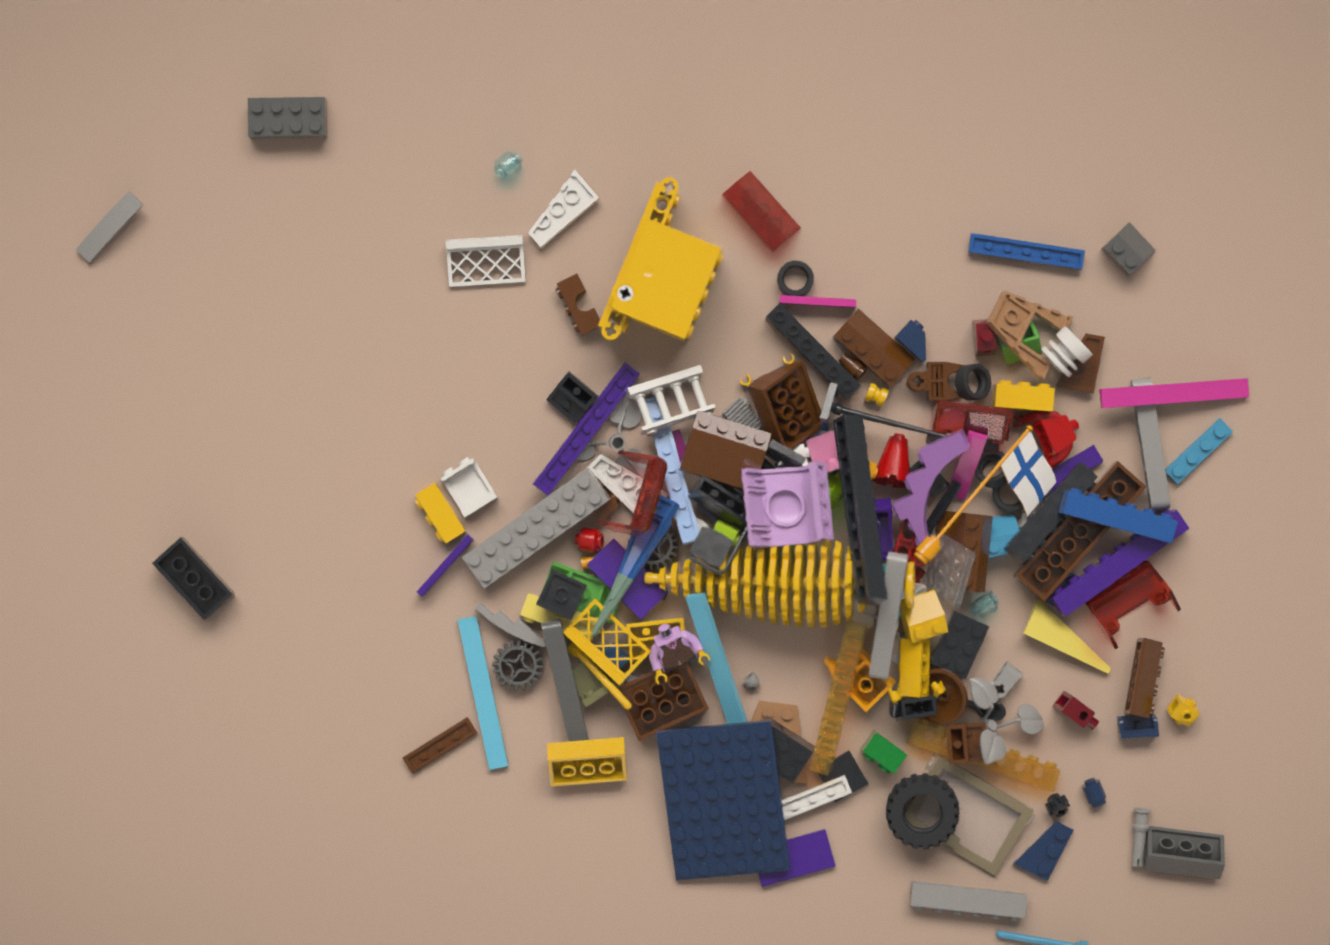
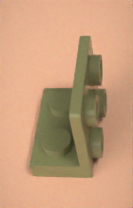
M591 659L614 686L617 687L618 684ZM584 663L572 669L578 694L586 707L609 692Z

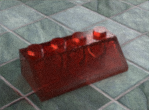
M751 171L722 194L725 201L772 253L801 229Z

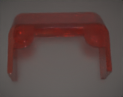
M936 400L933 401L929 430L947 435V433L952 434L963 429L966 436L969 430L987 435L988 439H993L992 443L1004 445V442H1007L1009 439L1014 410Z
M620 450L618 454L634 463L647 465L630 525L599 520L598 524L613 532L642 536L652 525L668 464L666 460L658 456Z
M1146 560L1085 603L1099 628L1115 650L1119 648L1113 637L1120 629V623L1117 619L1149 600L1156 606L1170 601L1177 611L1181 610L1172 589L1153 565Z

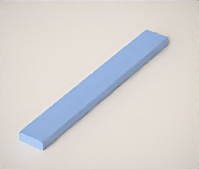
M656 396L646 398L645 402L652 422L664 420ZM669 426L659 429L656 434H653L670 500L680 505L674 515L682 544L686 545L694 543L699 529L691 500L688 497L689 493L683 471L679 470L681 464L671 427Z

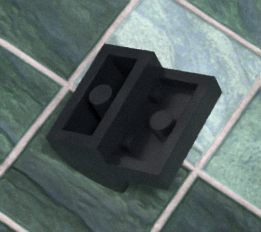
M568 371L546 400L576 424L599 395Z

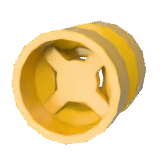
M871 383L864 400L867 402L876 401L877 406L883 407L889 389L882 388L880 390L876 384Z

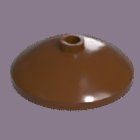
M942 668L930 669L929 696L934 692L931 684L933 682L938 684L940 681H942L946 689L947 696L944 693L940 694L941 697L936 708L937 715L924 718L938 725L951 724L957 721L967 708L968 696L966 688L961 679L953 672Z

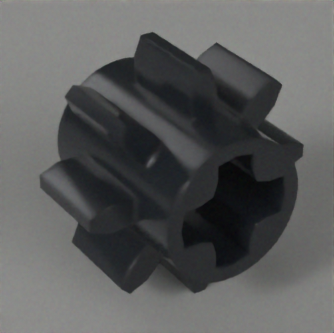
M1058 793L1050 795L1047 798L1048 803L1045 804L1049 815L1052 816L1054 814L1056 817L1064 816L1068 812L1067 807H1070L1066 796H1060Z

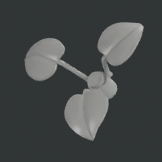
M628 395L623 396L609 415L612 422L619 423L617 435H612L608 442H593L592 437L576 459L587 460L593 457L595 454L594 445H609L611 449L620 451L622 456L616 459V463L645 479L646 461L643 454L635 448L629 449L625 454L623 449L626 442L621 436V426L633 428L641 420V411L637 400H634V398L629 400Z
M969 679L974 703L981 709H988L985 716L981 718L982 722L987 723V730H984L980 736L981 753L985 765L1002 759L1006 754L1004 740L1000 736H996L998 728L1020 722V728L1026 734L1033 735L1042 730L1044 726L1043 719L1038 710L1030 704L1021 705L1017 711L1019 718L997 725L994 720L987 719L994 708L993 704L998 701L997 690L991 682L985 679Z

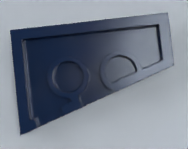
M1055 821L1013 864L1048 881L1073 829Z

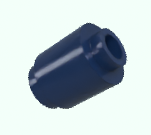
M1090 778L1084 781L1082 789L1088 804H1091L1092 808L1105 804L1106 794L1100 780Z

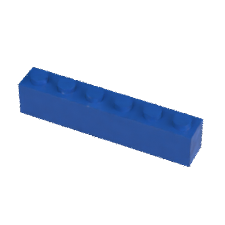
M1071 488L1070 491L1064 490L1058 513L1166 543H1172L1178 521L1172 519V515L1161 513V516L1154 514V510L1143 508V511L1136 509V505L1125 503V506L1119 505L1118 500L1107 498V501L1101 500L1100 495L1089 493L1088 496L1083 495L1082 490Z

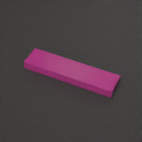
M787 295L779 297V303L790 305L856 308L857 302L856 299Z
M971 430L967 434L970 448L960 454L950 481L951 484L955 479L962 484V487L955 496L962 500L966 498L987 441V435Z

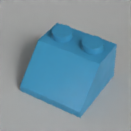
M1015 513L993 517L989 557L1009 554L1003 548L1019 531Z

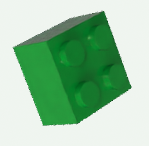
M875 730L872 731L860 748L863 751V757L872 763L874 760L879 763L878 767L887 774L890 771L895 773L907 757L904 751Z

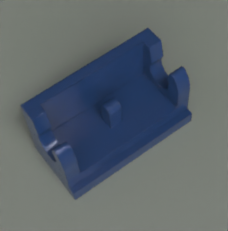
M1156 714L1150 715V718L1131 715L1117 716L1118 737L1121 739L1159 736Z

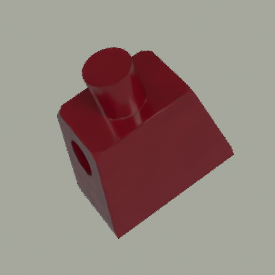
M988 319L972 320L975 356L995 355L997 350L996 333L986 324Z
M1063 691L1052 705L1083 728L1087 726L1093 730L1099 723V720L1093 717L1094 711L1066 691Z

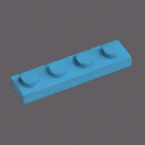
M1219 418L1165 468L1166 474L1176 484H1179L1233 431Z

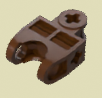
M927 362V371L911 373L907 378V386L910 390L927 391V401H945L960 398L961 396L956 389L949 386L948 377L964 365L951 362ZM916 376H918L919 380H922L918 387H916V383L912 382L916 379Z

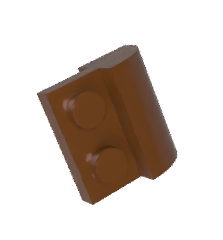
M986 722L957 723L946 726L950 764L983 761L980 736L984 730H987Z

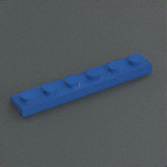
M971 233L968 253L1082 270L1085 250Z

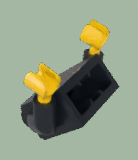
M942 681L938 684L936 682L931 684L934 691L931 696L901 700L902 694L899 687L894 692L890 688L888 690L891 698L889 705L890 716L895 718L896 721L937 715L936 708L941 697L940 694L946 690Z

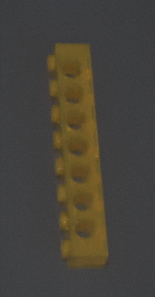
M849 620L846 623L810 771L829 775L832 771L868 629L867 624Z
M920 718L918 721L913 720L906 742L949 757L948 747H944L942 744L943 739L947 737V728L938 724L936 727L930 726L929 721ZM927 731L934 732V738L931 741L924 739V734ZM1010 749L1009 752L1006 751L1007 762L1004 765H998L997 761L987 765L984 764V761L968 763L1054 792L1061 771L1059 768H1056L1057 764L1046 761L1044 764L1038 762L1039 758L1028 755L1026 758L1020 756L1021 752ZM1019 761L1025 763V768L1022 771H1017L1015 768L1016 763ZM1041 767L1043 769L1041 777L1034 776L1035 768Z

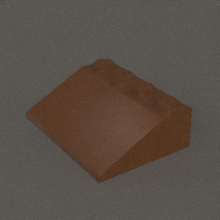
M800 359L762 375L748 385L763 431L771 433L768 445L774 440L792 450L821 428V409L804 360Z
M697 411L679 470L699 477L704 475L712 481L744 490L742 469H761L771 433Z
M945 511L937 524L936 536L957 512ZM961 513L939 539L942 549L933 559L931 587L985 593L993 516Z
M688 662L665 672L661 669L662 673L667 677V682H665L664 676L661 675L658 677L659 684H657L655 681L656 671H651L616 687L632 704L631 709L627 710L624 708L639 741L655 734L659 730H664L709 709Z

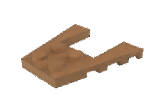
M1003 291L986 324L1039 380L1045 378L1051 363L1021 343V340L1033 316H1036L1058 332L1064 326L1068 328L1073 317L1070 315L1065 316L1057 310H1049L1042 307L1039 303H1031L1023 297Z
M759 700L751 721H761L766 716H769L801 737L797 705ZM805 766L794 783L807 784Z

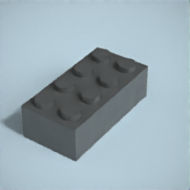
M325 97L248 98V137L250 139L327 138V99Z

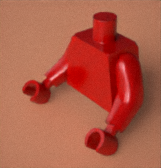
M1041 410L1024 414L1023 417H1012V419L1019 418L1020 423L1014 425V427H1021L1024 422L1026 424L1034 423L1031 426L1047 458L1046 461L1051 468L1061 463L1071 452L1073 442L1076 440L1074 431L1079 429V424L1075 419L1069 421L1066 415H1060L1057 411L1048 412Z

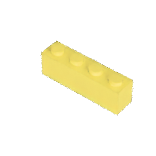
M528 593L520 615L524 616L523 620L533 624L534 621L542 623L560 619L564 632L581 612L576 611L572 621L564 617L561 618L536 605L539 596ZM579 620L575 627L580 632H587L588 620ZM590 620V631H593L598 620Z

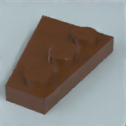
M1085 333L1081 342L1093 355L1085 363L1075 359L1074 363L1078 369L1074 370L1069 365L1067 368L1071 371L1072 375L1068 377L1063 373L1056 387L1094 394L1105 337Z

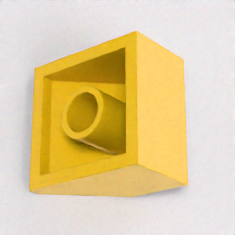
M934 589L915 595L914 608H907L905 599L901 600L899 609L904 633L912 643L948 632L945 614Z

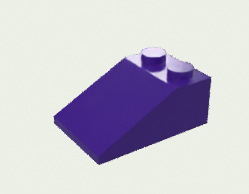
M891 498L875 499V510L882 560H887L888 552H893Z

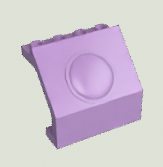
M814 461L809 462V465L790 468L742 469L749 546L755 549L805 545L834 540L825 462Z

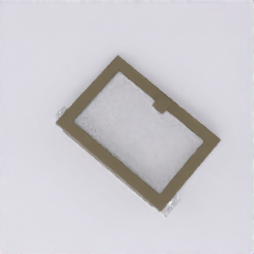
M934 752L929 758L925 769L929 771L928 775L933 776L934 774L939 776L940 780H945L949 787L955 791L959 802V822L956 825V830L949 836L946 842H941L940 844L995 876L1025 825H1030L1035 818L1033 814L1034 809L961 766L950 764L949 759ZM927 794L915 795L905 811L907 821L918 828L933 826L941 815L938 801Z

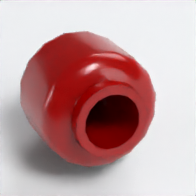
M584 527L579 533H576L575 545H578V549L581 552L597 553L599 549L603 548L604 535L601 534L599 529Z

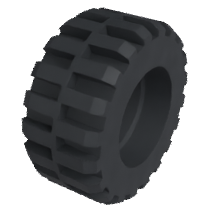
M915 773L911 774L909 778L904 777L899 784L893 787L892 792L888 796L886 804L888 827L892 830L896 839L899 838L902 844L906 846L909 844L914 849L923 847V850H926L931 846H934V848L940 846L941 842H946L949 836L955 832L956 825L959 822V802L955 791L949 787L945 780H940L939 776L934 774L930 776L928 773H922V775ZM918 794H927L938 801L941 815L936 824L928 828H918L907 821L904 809L911 797Z

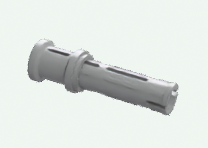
M1134 808L1135 822L1132 824V828L1135 830L1131 866L1137 867L1138 859V866L1143 867L1146 831L1149 829L1148 815L1151 813V810L1147 808Z

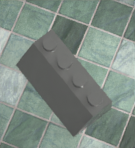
M1149 826L1144 849V870L1221 879L1225 866L1224 835Z

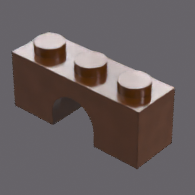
M576 273L558 282V288L555 290L560 299L564 298L567 304L564 308L568 316L572 315L575 320L572 325L576 333L581 332L583 336L598 329L600 318L595 308L581 311L576 306L577 297L586 292L578 274Z

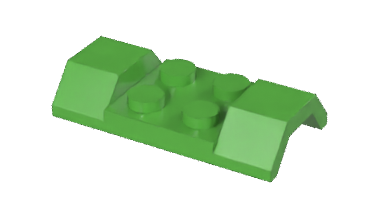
M554 561L552 562L547 579L553 569L587 585L577 609L578 612L582 613L594 599H597L603 606L605 605L611 590L598 577ZM619 603L617 604V606L615 607V609H614L613 612L611 613V614H613L614 616H615V613H616V611H617V608H618ZM594 604L590 609V616L598 618L601 614V609ZM612 619L606 620L607 623L612 624Z

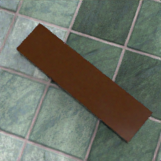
M466 717L404 756L403 760L413 774L478 732L470 719Z

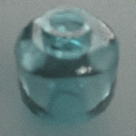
M504 152L494 161L495 173L501 179H512L522 170V158L516 152Z
M985 589V593L978 592L971 597L972 604L969 606L975 615L979 614L984 618L998 609L999 601L992 590L989 592Z

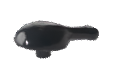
M968 700L967 707L976 710L983 718L988 709H981L974 701ZM997 701L993 704L994 708L987 719L999 721L1006 715L1005 707Z

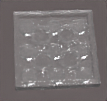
M943 534L939 539L942 549L931 562H928L923 585L927 587V591L934 589L937 597L950 606L960 608L976 554Z

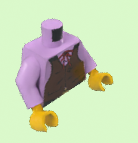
M663 624L658 628L660 634L654 637L655 643L651 646L649 655L653 671H656L655 681L657 684H659L658 677L661 675L664 676V680L667 682V677L662 673L661 669L665 672L697 657L696 653L699 654V663L701 665H704L701 660L702 656H707L710 661V655L704 653V648L696 635L686 630L682 631L678 626L670 628L668 624Z

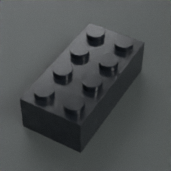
M180 537L152 563L203 620L208 619L235 594L184 537Z

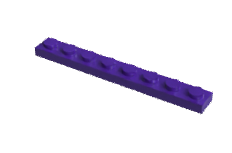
M626 362L623 363L532 485L547 496L551 493L626 394L627 389L638 378L639 372Z

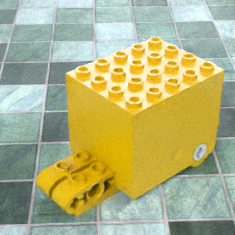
M672 177L663 179L661 183L656 182L616 283L612 288V293L598 325L599 328H602V335L607 341H615L622 332L626 333L629 321H626L627 319L685 342V339H690L694 326L691 324L693 321L697 322L702 309L699 305L700 303L704 304L709 292L706 287L707 285H712L716 272L713 270L714 268H719L723 258V253H720L722 248L669 227L673 214L670 213L672 207L676 208L680 200L678 182ZM671 184L673 190H670L669 194L665 195L666 187ZM659 202H665L667 208L659 210L656 205ZM628 292L629 297L623 299L622 294L625 295ZM610 318L614 322H621L619 326L617 324L614 326L616 334L608 336L606 329H611L612 322H609Z

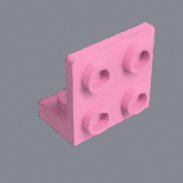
M834 430L806 440L812 462H825L827 474L839 470Z

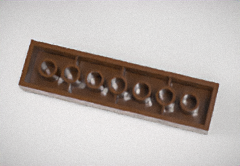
M1116 461L1100 477L1094 488L1085 495L1088 496L1089 493L1100 495L1101 500L1107 501V498L1118 500L1119 505L1125 506V503L1132 504L1147 486L1119 461ZM1068 516L1059 523L1060 527L1046 538L1047 542L1041 548L1038 547L1035 550V556L1029 562H1025L1013 577L1041 602L1045 601L1109 530V526Z

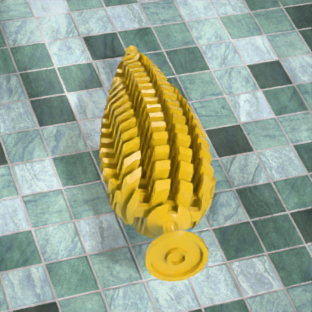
M829 540L823 541V546L821 545V563L819 543H813L808 546V566L806 544L796 545L795 555L794 545L783 546V562L781 546L771 547L770 560L768 557L769 547L758 548L757 560L756 548L754 549V547L748 544L745 562L743 560V548L741 549L740 547L730 567L723 574H716L708 570V575H706V568L697 563L696 574H693V562L686 559L683 574H680L679 571L680 563L676 562L672 564L671 574H666L667 567L665 566L660 569L659 574L646 572L644 575V582L646 584L660 583L659 587L666 591L667 583H671V593L676 596L679 595L680 584H683L684 598L688 594H692V584H695L696 593H704L705 584H707V601L709 606L716 608L719 589L720 609L728 612L731 598L733 600L732 611L735 615L739 616L742 611L744 596L746 617L753 618L756 602L758 620L763 622L766 620L769 603L771 623L778 624L781 601V615L783 625L790 626L794 608L795 626L802 628L803 619H805L806 601L808 627L815 628L819 597L821 628L828 627L831 592L833 625L840 624L843 612L844 589L845 617L847 621L854 617L856 591L850 546L848 545L845 578H843L844 549L842 547L843 543L837 540L833 553V570L832 549ZM730 550L726 555L721 567L719 568L717 566L712 565V568L716 570H723L731 556ZM908 562L906 565L902 591H905V604L907 608H914L915 562ZM859 604L860 614L866 609L867 605Z

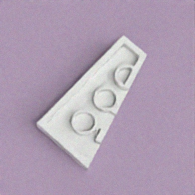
M575 169L567 182L563 184L557 196L552 199L546 211L542 213L528 232L541 249L599 200V197Z
M600 454L587 467L636 516L639 506L649 490L664 497L669 495L666 491L603 454Z

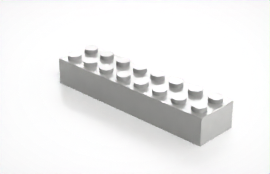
M587 468L462 558L482 587L486 588L611 498L591 469Z

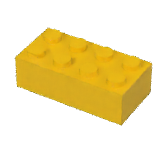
M624 737L547 743L551 787L627 781Z

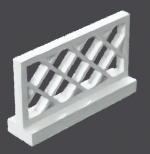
M523 235L450 239L445 241L449 287L526 282ZM511 248H519L520 256L515 261L507 255ZM492 249H497L503 254L497 262H494L487 256ZM476 250L483 255L477 264L468 257L472 251ZM451 252H459L464 256L458 265L451 260ZM504 256L513 263L507 271L498 265ZM485 257L494 264L488 272H485L478 266ZM465 259H468L474 265L468 274L459 267ZM514 265L521 270V278H513L508 274ZM495 266L504 273L500 279H493L489 275ZM476 267L485 274L481 280L477 281L469 276ZM456 269L465 275L461 282H453L452 274Z

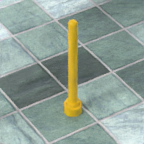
M572 642L567 648L568 653L572 657L579 658L625 709H631L632 704L591 659Z

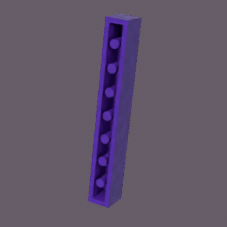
M1167 509L1162 512L1172 515V519L1178 521L1173 540L1190 529L1177 509ZM1133 533L1129 536V541L1117 544L1114 547L1115 551L1100 556L1098 563L1086 566L1083 569L1084 573L1079 576L1074 575L1068 579V584L1063 588L1062 586L1057 587L1049 599L1060 615L1066 617L1169 543Z

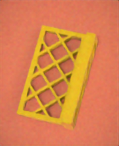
M594 599L563 633L620 685L650 653V649L613 614L608 619H612L615 622V631H604L603 625L602 631L598 632L602 633V645H594L591 642L590 620H598V618H590V609L596 604L602 612L604 607L597 599ZM586 613H588V618H582ZM579 620H588L587 632H580L575 627ZM604 633H616V644L604 645ZM618 633H627L630 644H618ZM618 646H630V657L619 658ZM632 646H641L646 652L641 657H632ZM605 647H616V658H608L605 655ZM611 660H616L617 666ZM619 660H630V669L626 673L619 669Z

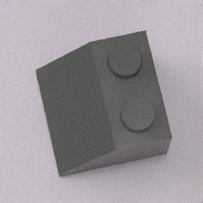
M1130 222L1101 248L1126 276L1131 275L1155 251L1151 244Z

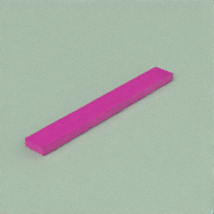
M1248 378L1099 389L1101 408L1248 398Z

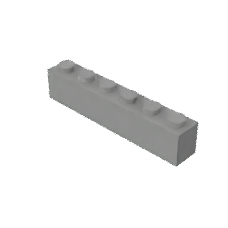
M912 881L909 904L915 910H925V907L933 908L932 911L943 913L945 909L952 910V914L963 915V912H971L970 915L982 917V914H990V918L1001 919V916H1008L1009 920L1020 921V918H1025L1028 895L1019 892Z

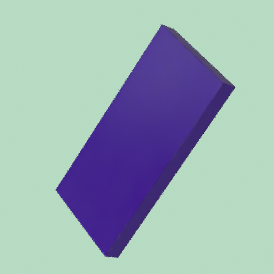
M613 538L586 566L611 590L626 550ZM643 567L621 598L625 606L639 620L668 593L659 587V583L646 584L644 582V575L647 571Z
M822 829L787 839L791 869L758 873L761 885L764 887L835 867L826 830Z

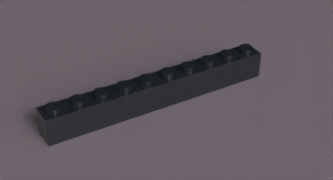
M843 414L833 420L857 604L876 606L888 600L865 438V426L862 416Z

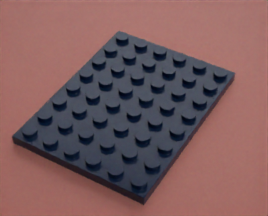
M772 719L657 731V743L676 881L790 870Z

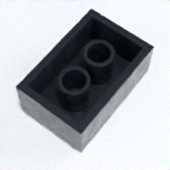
M952 610L947 621L948 632L941 634L930 663L966 679L990 626Z
M766 716L764 720H771L772 718ZM772 719L778 773L794 783L814 753L815 746Z

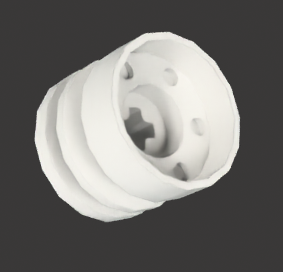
M1064 326L1056 333L1060 343L1056 344L1054 341L1049 340L1048 342L1053 349L1050 350L1046 345L1041 349L1044 351L1048 361L1059 372L1070 377L1072 373L1067 367L1070 365L1074 370H1077L1078 368L1074 360L1078 359L1080 362L1085 363L1093 354Z

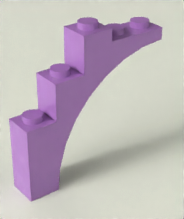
M963 429L920 447L917 455L921 464H925V466L908 473L905 480L907 489L909 491L912 490V493L893 502L892 510L894 515L899 517L900 521L908 518L907 525L910 531H914L917 537L915 538L917 546L920 545L926 536H929L926 509L929 492L935 478L944 466L970 448Z

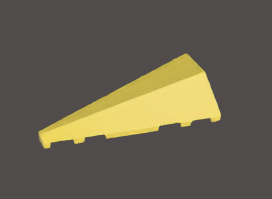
M1039 599L1036 600L1022 633L1109 674L1111 668Z

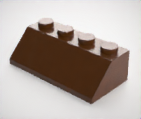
M859 308L833 336L834 339L859 361L864 363L889 388L894 385L915 360L914 357Z
M1148 638L1137 639L1124 710L1125 715L1141 718H1150V715H1153L1155 704H1152L1153 696H1156L1158 691V685H1155L1156 678L1160 677L1161 674L1159 662L1160 658L1163 659L1165 647H1162L1163 642Z

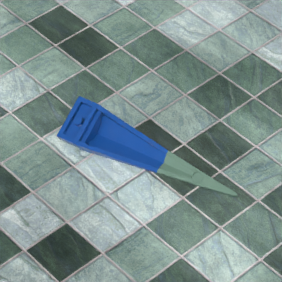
M649 490L640 504L618 574L592 631L594 637L598 634L672 523L670 521L680 506L675 501Z

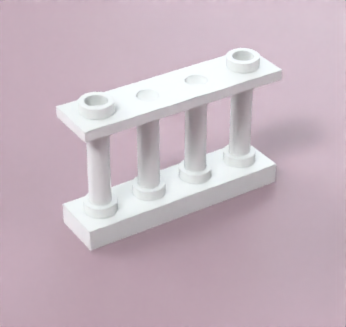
M701 365L627 389L629 400L633 398L637 400L646 425L641 427V435L647 434V436L656 434L659 429L694 419L697 411L712 415L715 410V404L707 406L698 381L703 373ZM687 381L692 384L700 407L690 412L680 387L681 383ZM671 387L674 390L682 413L681 415L670 416L662 393L663 389ZM646 394H655L664 420L652 422L644 399Z

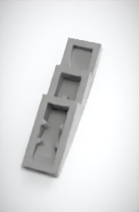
M129 191L95 226L76 250L89 263L92 262L117 233L123 230L144 204Z
M482 603L475 608L504 631L526 642L541 647L546 646L545 641L521 618L514 623L501 610L494 615Z

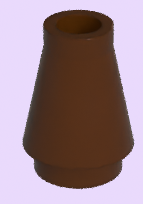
M844 353L839 359V362L847 372L857 380L868 369L864 363L847 353Z

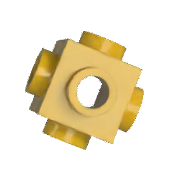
M1176 694L1166 708L1175 723L1179 725L1184 724L1187 727L1197 720L1200 713L1196 706L1197 703L1189 697L1186 699L1179 694Z

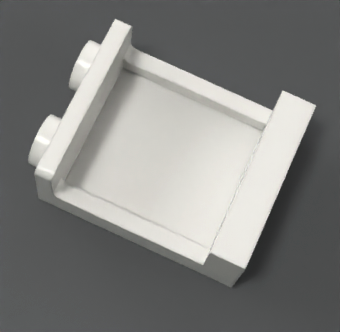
M468 457L458 463L460 465L458 468L453 470L451 467L442 473L443 477L440 478L465 518L498 498L474 458L469 460Z

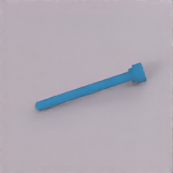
M1001 930L996 932L998 938L1037 945H1088V941L1084 940L1072 943Z

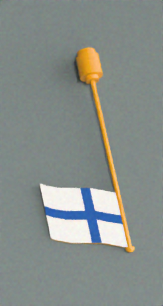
M1026 426L1025 432L936 537L933 535L931 537L926 536L915 549L914 556L921 563L926 565L927 562H931L942 549L939 539L1000 466L1009 486L1020 500L1026 517L1029 516L1056 483L1055 475L1037 447L1031 433L1033 431L1032 426Z

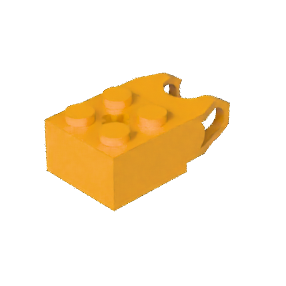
M846 638L842 644L848 653V662L839 663L829 656L823 661L828 666L832 677L844 691L867 712L896 681L890 675H888V680L868 677L871 656L862 647L853 644ZM865 680L870 681L871 685L869 684L868 686H866L864 684L866 682Z

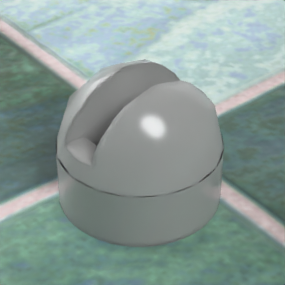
M751 672L742 683L747 688L754 689L759 685V678Z

